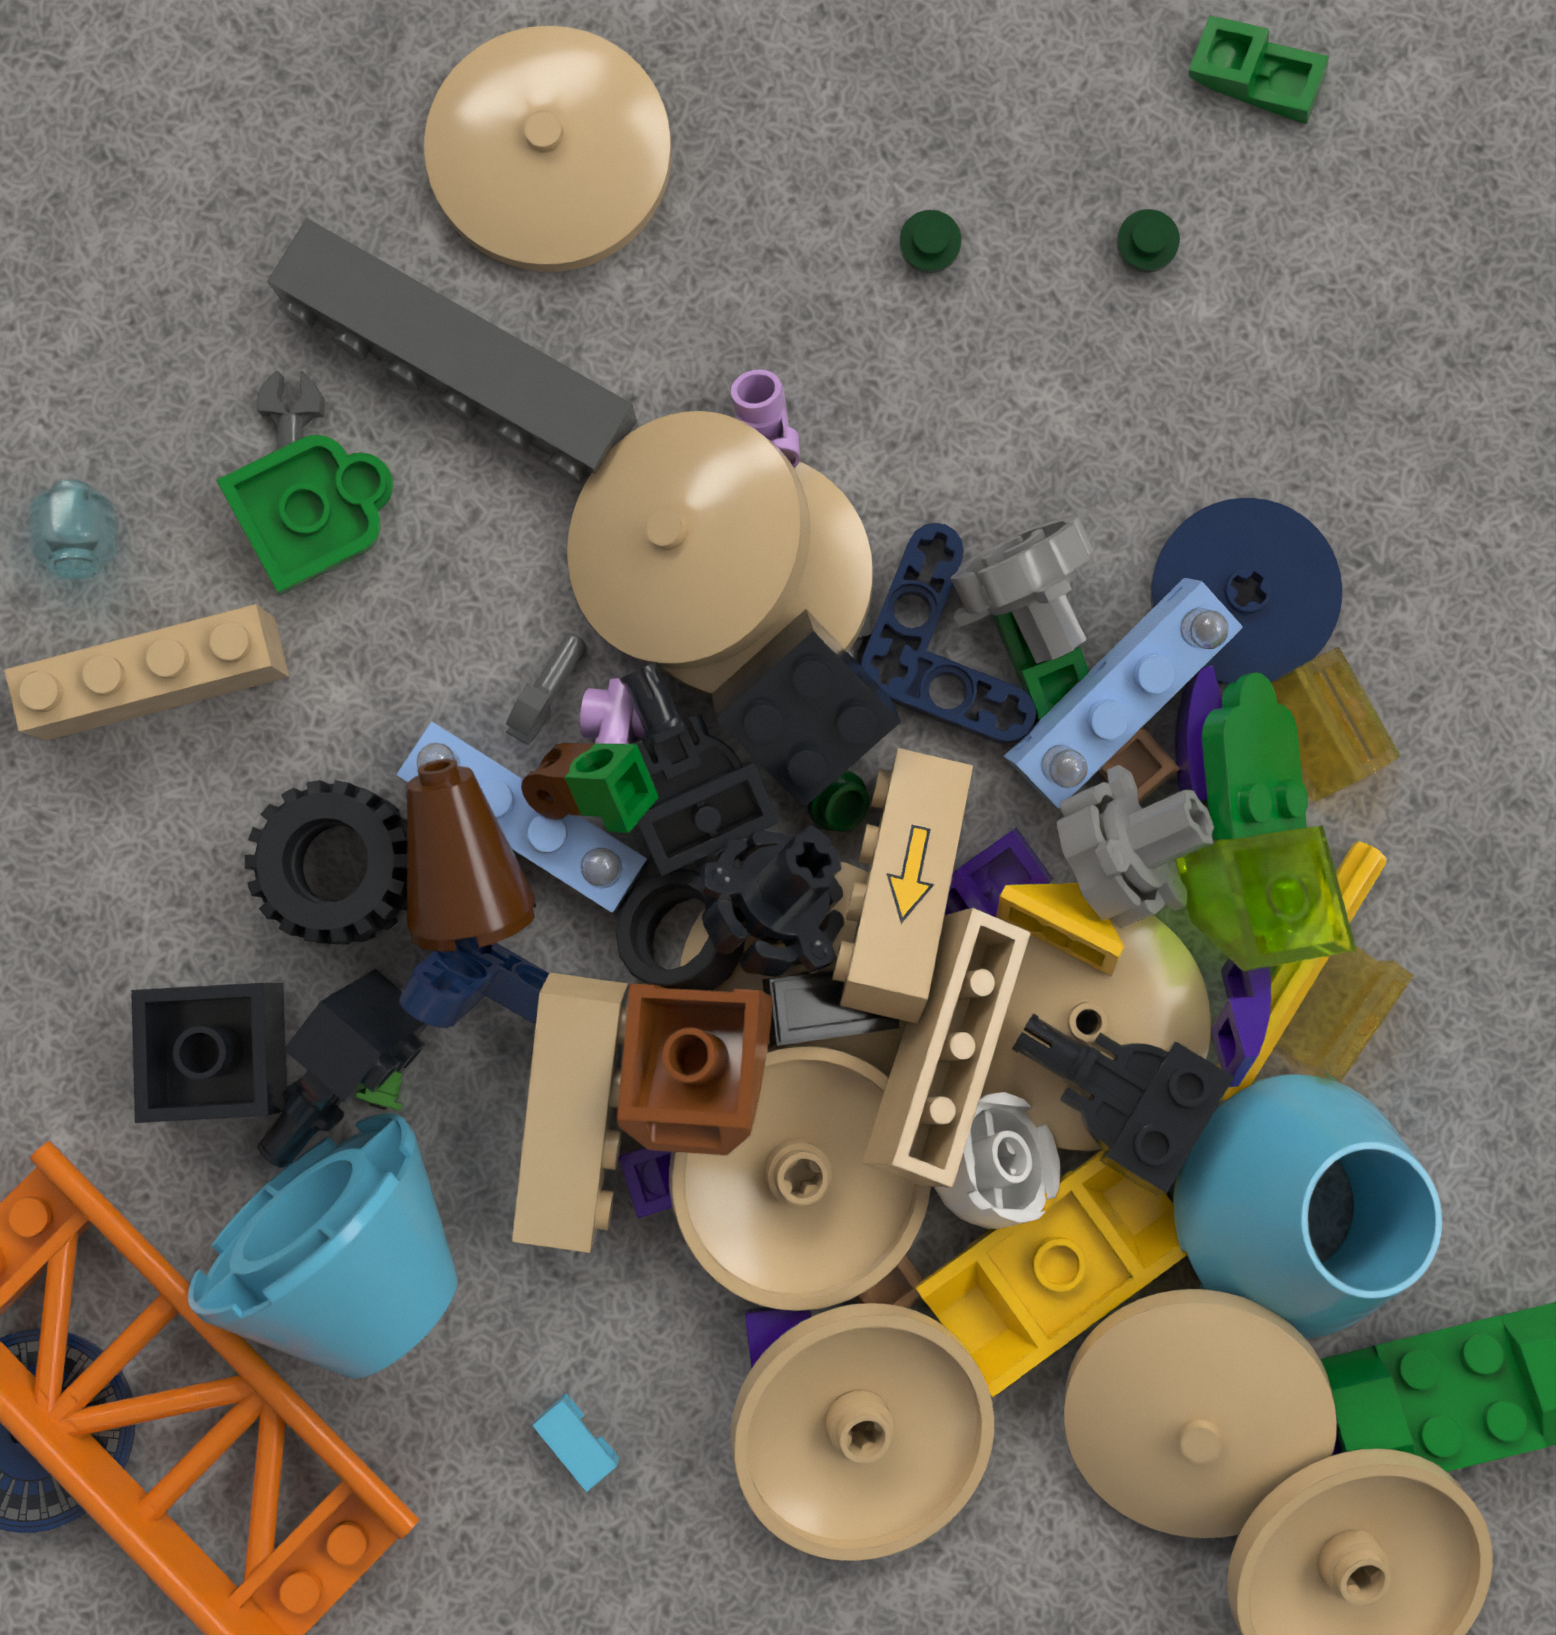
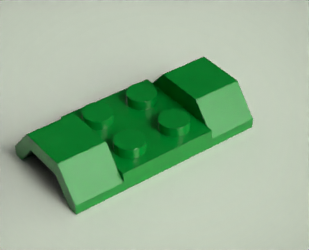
M1556 1302L1320 1359L1332 1390L1337 1420L1336 1433L1343 1453L1364 1449L1397 1450L1422 1457L1436 1464L1444 1471L1449 1472L1556 1445Z

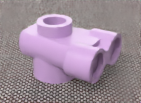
M752 370L743 373L734 381L731 387L735 419L753 427L774 443L795 468L800 462L799 434L795 429L789 427L782 383L774 373L767 370Z
M619 678L610 679L608 690L588 688L585 691L580 713V728L584 739H593L595 743L632 744L638 741V737L647 738L625 686L621 684Z

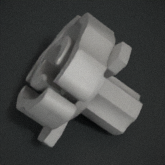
M1069 515L1031 527L1004 539L999 545L986 549L958 567V571L950 578L964 606L959 608L954 614L958 627L972 623L989 614L1000 615L1012 612L1036 664L1046 660H1054L1065 655L1086 641V636L1066 595L1072 591L1069 583L1078 575L1076 569L1087 562L1091 557L1090 554L1094 552L1079 516Z
M1117 765L1107 770L1108 783L1102 782L1061 801L1060 808L1064 818L1057 821V829L1064 857L1077 878L1085 900L1102 920L1112 918L1117 927L1123 928L1155 915L1164 908L1165 903L1174 911L1186 907L1187 889L1180 877L1168 866V863L1213 844L1212 831L1214 826L1207 808L1200 802L1192 790H1183L1142 809L1138 803V791L1132 773L1124 767Z

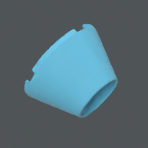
M1291 1074L1266 1077L1253 1081V1085L1239 1091L1227 1101L1221 1100L1175 1180L1173 1205L1176 1234L1181 1251L1187 1252L1192 1267L1202 1283L1199 1285L1201 1289L1226 1292L1254 1301L1280 1315L1305 1338L1321 1337L1344 1330L1361 1321L1414 1284L1428 1269L1440 1242L1442 1211L1436 1188L1428 1173L1387 1117L1363 1095L1348 1086L1318 1076ZM1338 1160L1351 1184L1354 1200L1353 1218L1350 1230L1343 1244L1329 1259L1321 1263L1315 1254L1309 1237L1308 1207L1317 1181L1324 1171L1333 1162Z
M394 1113L376 1114L357 1121L355 1126L361 1133L350 1137L338 1145L328 1136L280 1171L240 1209L211 1245L219 1253V1256L210 1268L207 1276L201 1270H198L194 1273L188 1290V1304L200 1319L221 1329L352 1379L370 1376L390 1366L408 1353L430 1332L445 1313L454 1297L458 1285V1275L415 1133L403 1117Z

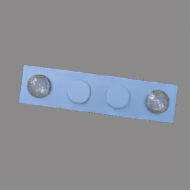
M1183 578L1003 757L1047 802L1059 809L1061 801L1071 797L1243 626L1202 581Z
M431 721L400 768L397 776L409 782L418 775L417 769L420 766L440 759H454L457 761L458 766L472 769L511 848L611 913L617 914L650 861L581 816L568 814L564 819L553 820L540 815L523 797L521 790L522 778Z

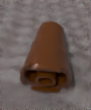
M454 759L435 760L420 766L417 769L418 775L407 784V928L412 943L425 950L450 952L457 951L454 939L476 936L478 947H482L517 934L531 924L535 918L533 907L536 908L535 895L473 770L468 767L458 766L457 761Z

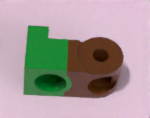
M556 744L544 756L540 766L535 771L529 772L521 783L523 797L540 815L553 820L564 819L568 814L601 817L608 832L629 833L659 798L637 744Z

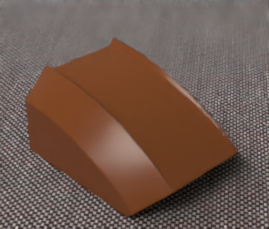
M630 984L617 1114L618 1127L648 1150L729 1155L750 1136L766 1063L773 997L761 990L734 989L733 992L667 989L650 984Z

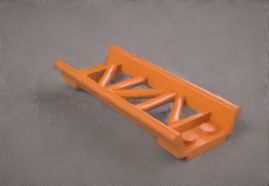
M51 1141L46 1142L30 1157L36 1168L0 1203V1316L47 1270L36 1377L0 1341V1423L204 1635H305L398 1538L402 1540L420 1519L242 1336L206 1323L195 1314L188 1304L190 1283ZM93 1224L160 1295L62 1393L78 1238ZM179 1313L239 1374L237 1376L84 1408ZM236 1403L148 1493L91 1435L101 1431ZM260 1417L244 1581L237 1587L166 1512ZM287 1423L342 1481L274 1550Z

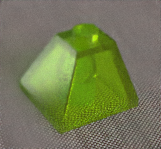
M1323 825L1254 835L1252 837L1219 840L1175 860L1179 877L1187 889L1186 906L1190 921L1244 972L1340 955L1357 950Z

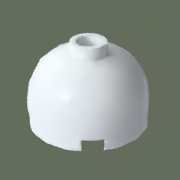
M1006 1092L981 1096L953 1188L935 1187L945 1206L960 1219L987 1229H997L1034 1221L1046 1212L1041 1211L1046 1200L1056 1197L1060 1186V1159L1054 1137L1046 1124L1038 1126V1128L1035 1127L1025 1113V1110L1033 1107L1024 1099Z

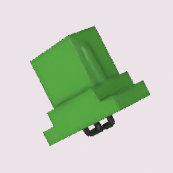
M394 1071L377 1091L372 1093L366 1088L365 1092L359 1091L356 1093L355 1098L368 1101L371 1106L386 1110L387 1107L398 1111L403 1110L405 1103L398 1102V1092L404 1073Z

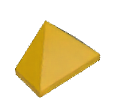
M1078 883L1006 885L999 897L997 918L1031 932L1030 935L1112 977L1125 946L1109 919L1102 920L1085 900Z

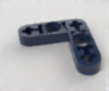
M941 523L925 524L914 532L907 544L864 652L861 667L891 697L892 702L994 743H1015L1030 731L1035 722V705L1029 694L1018 686L926 651L953 585L950 578L958 571V567L961 565L964 548L960 536L948 525ZM934 538L946 542L944 553L952 557L951 562L940 560L932 575L930 583L942 584L940 593H937L924 582L904 580L907 571L916 578L919 577L925 562V554L917 550L919 544L930 546ZM910 594L924 599L930 612L926 623L915 628L905 627L900 624L895 618L893 611L898 599ZM885 628L900 639L920 642L917 651H914L905 644L898 661V667L907 671L904 679L893 677L889 685L877 681L879 670L871 666L873 659L884 661L892 645L893 639L881 638V633ZM950 675L960 680L965 690L962 704L952 709L940 708L934 704L930 698L929 688L931 682L938 676ZM977 685L989 690L983 698V702L993 706H1001L1006 698L1015 701V713L1023 717L1022 724L1012 723L1006 731H1001L995 727L997 717L982 709H979L977 712L976 722L965 718L964 715L975 701Z
M476 936L454 939L457 951H434L414 968L399 998L401 1007L408 1014L425 1024L438 1028L454 1026L485 996L536 1025L539 992L549 972L498 943L478 947Z

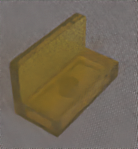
M1340 647L1312 659L1271 682L1276 694L1277 703L1286 706L1295 719L1299 738L1302 781L1311 800L1319 801L1376 773L1401 757Z
M1342 936L1276 1045L1320 1077L1341 1082L1414 975L1393 960H1375Z

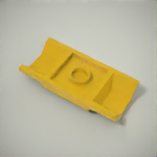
M1105 1149L1074 1171L1070 1170L1060 1178V1186L1056 1197L1046 1200L1041 1210L1046 1212L1039 1219L1015 1226L989 1229L967 1245V1249L915 1286V1289L937 1316L941 1324L952 1332L966 1347L981 1371L992 1397L996 1396L1187 1256V1252L1181 1251L1174 1222V1205L1166 1194L1154 1195L1101 1162L1100 1159L1106 1151Z

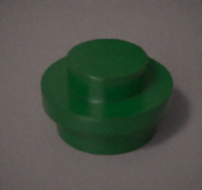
M1143 209L1129 215L1122 223L1116 239L1117 250L1124 263L1136 271L1146 273L1159 271L1169 265L1174 259L1180 244L1179 231L1174 221L1165 213L1154 209Z
M923 210L912 215L903 225L899 239L900 252L904 260L915 270L924 273H937L950 267L957 259L962 244L961 232L957 223L949 215L938 210Z
M846 770L807 805L808 813L811 819L825 830L848 831L863 821L869 810L870 799L863 780L854 772Z

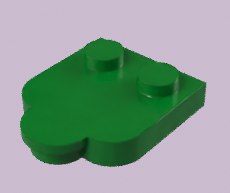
M323 435L303 437L216 479L220 490L279 596L368 552L375 545L380 534L378 511L389 502L393 492L391 472L381 459L368 453L347 455L344 448L337 441Z
M1258 672L1244 674L1236 682H1231L1225 688L1222 697V708L1215 709L1208 714L1202 730L1208 809L1214 826L1212 840L1238 839L1307 829L1305 812L1308 807V793L1302 781L1299 738L1295 719L1286 706L1277 703L1274 688L1265 675Z

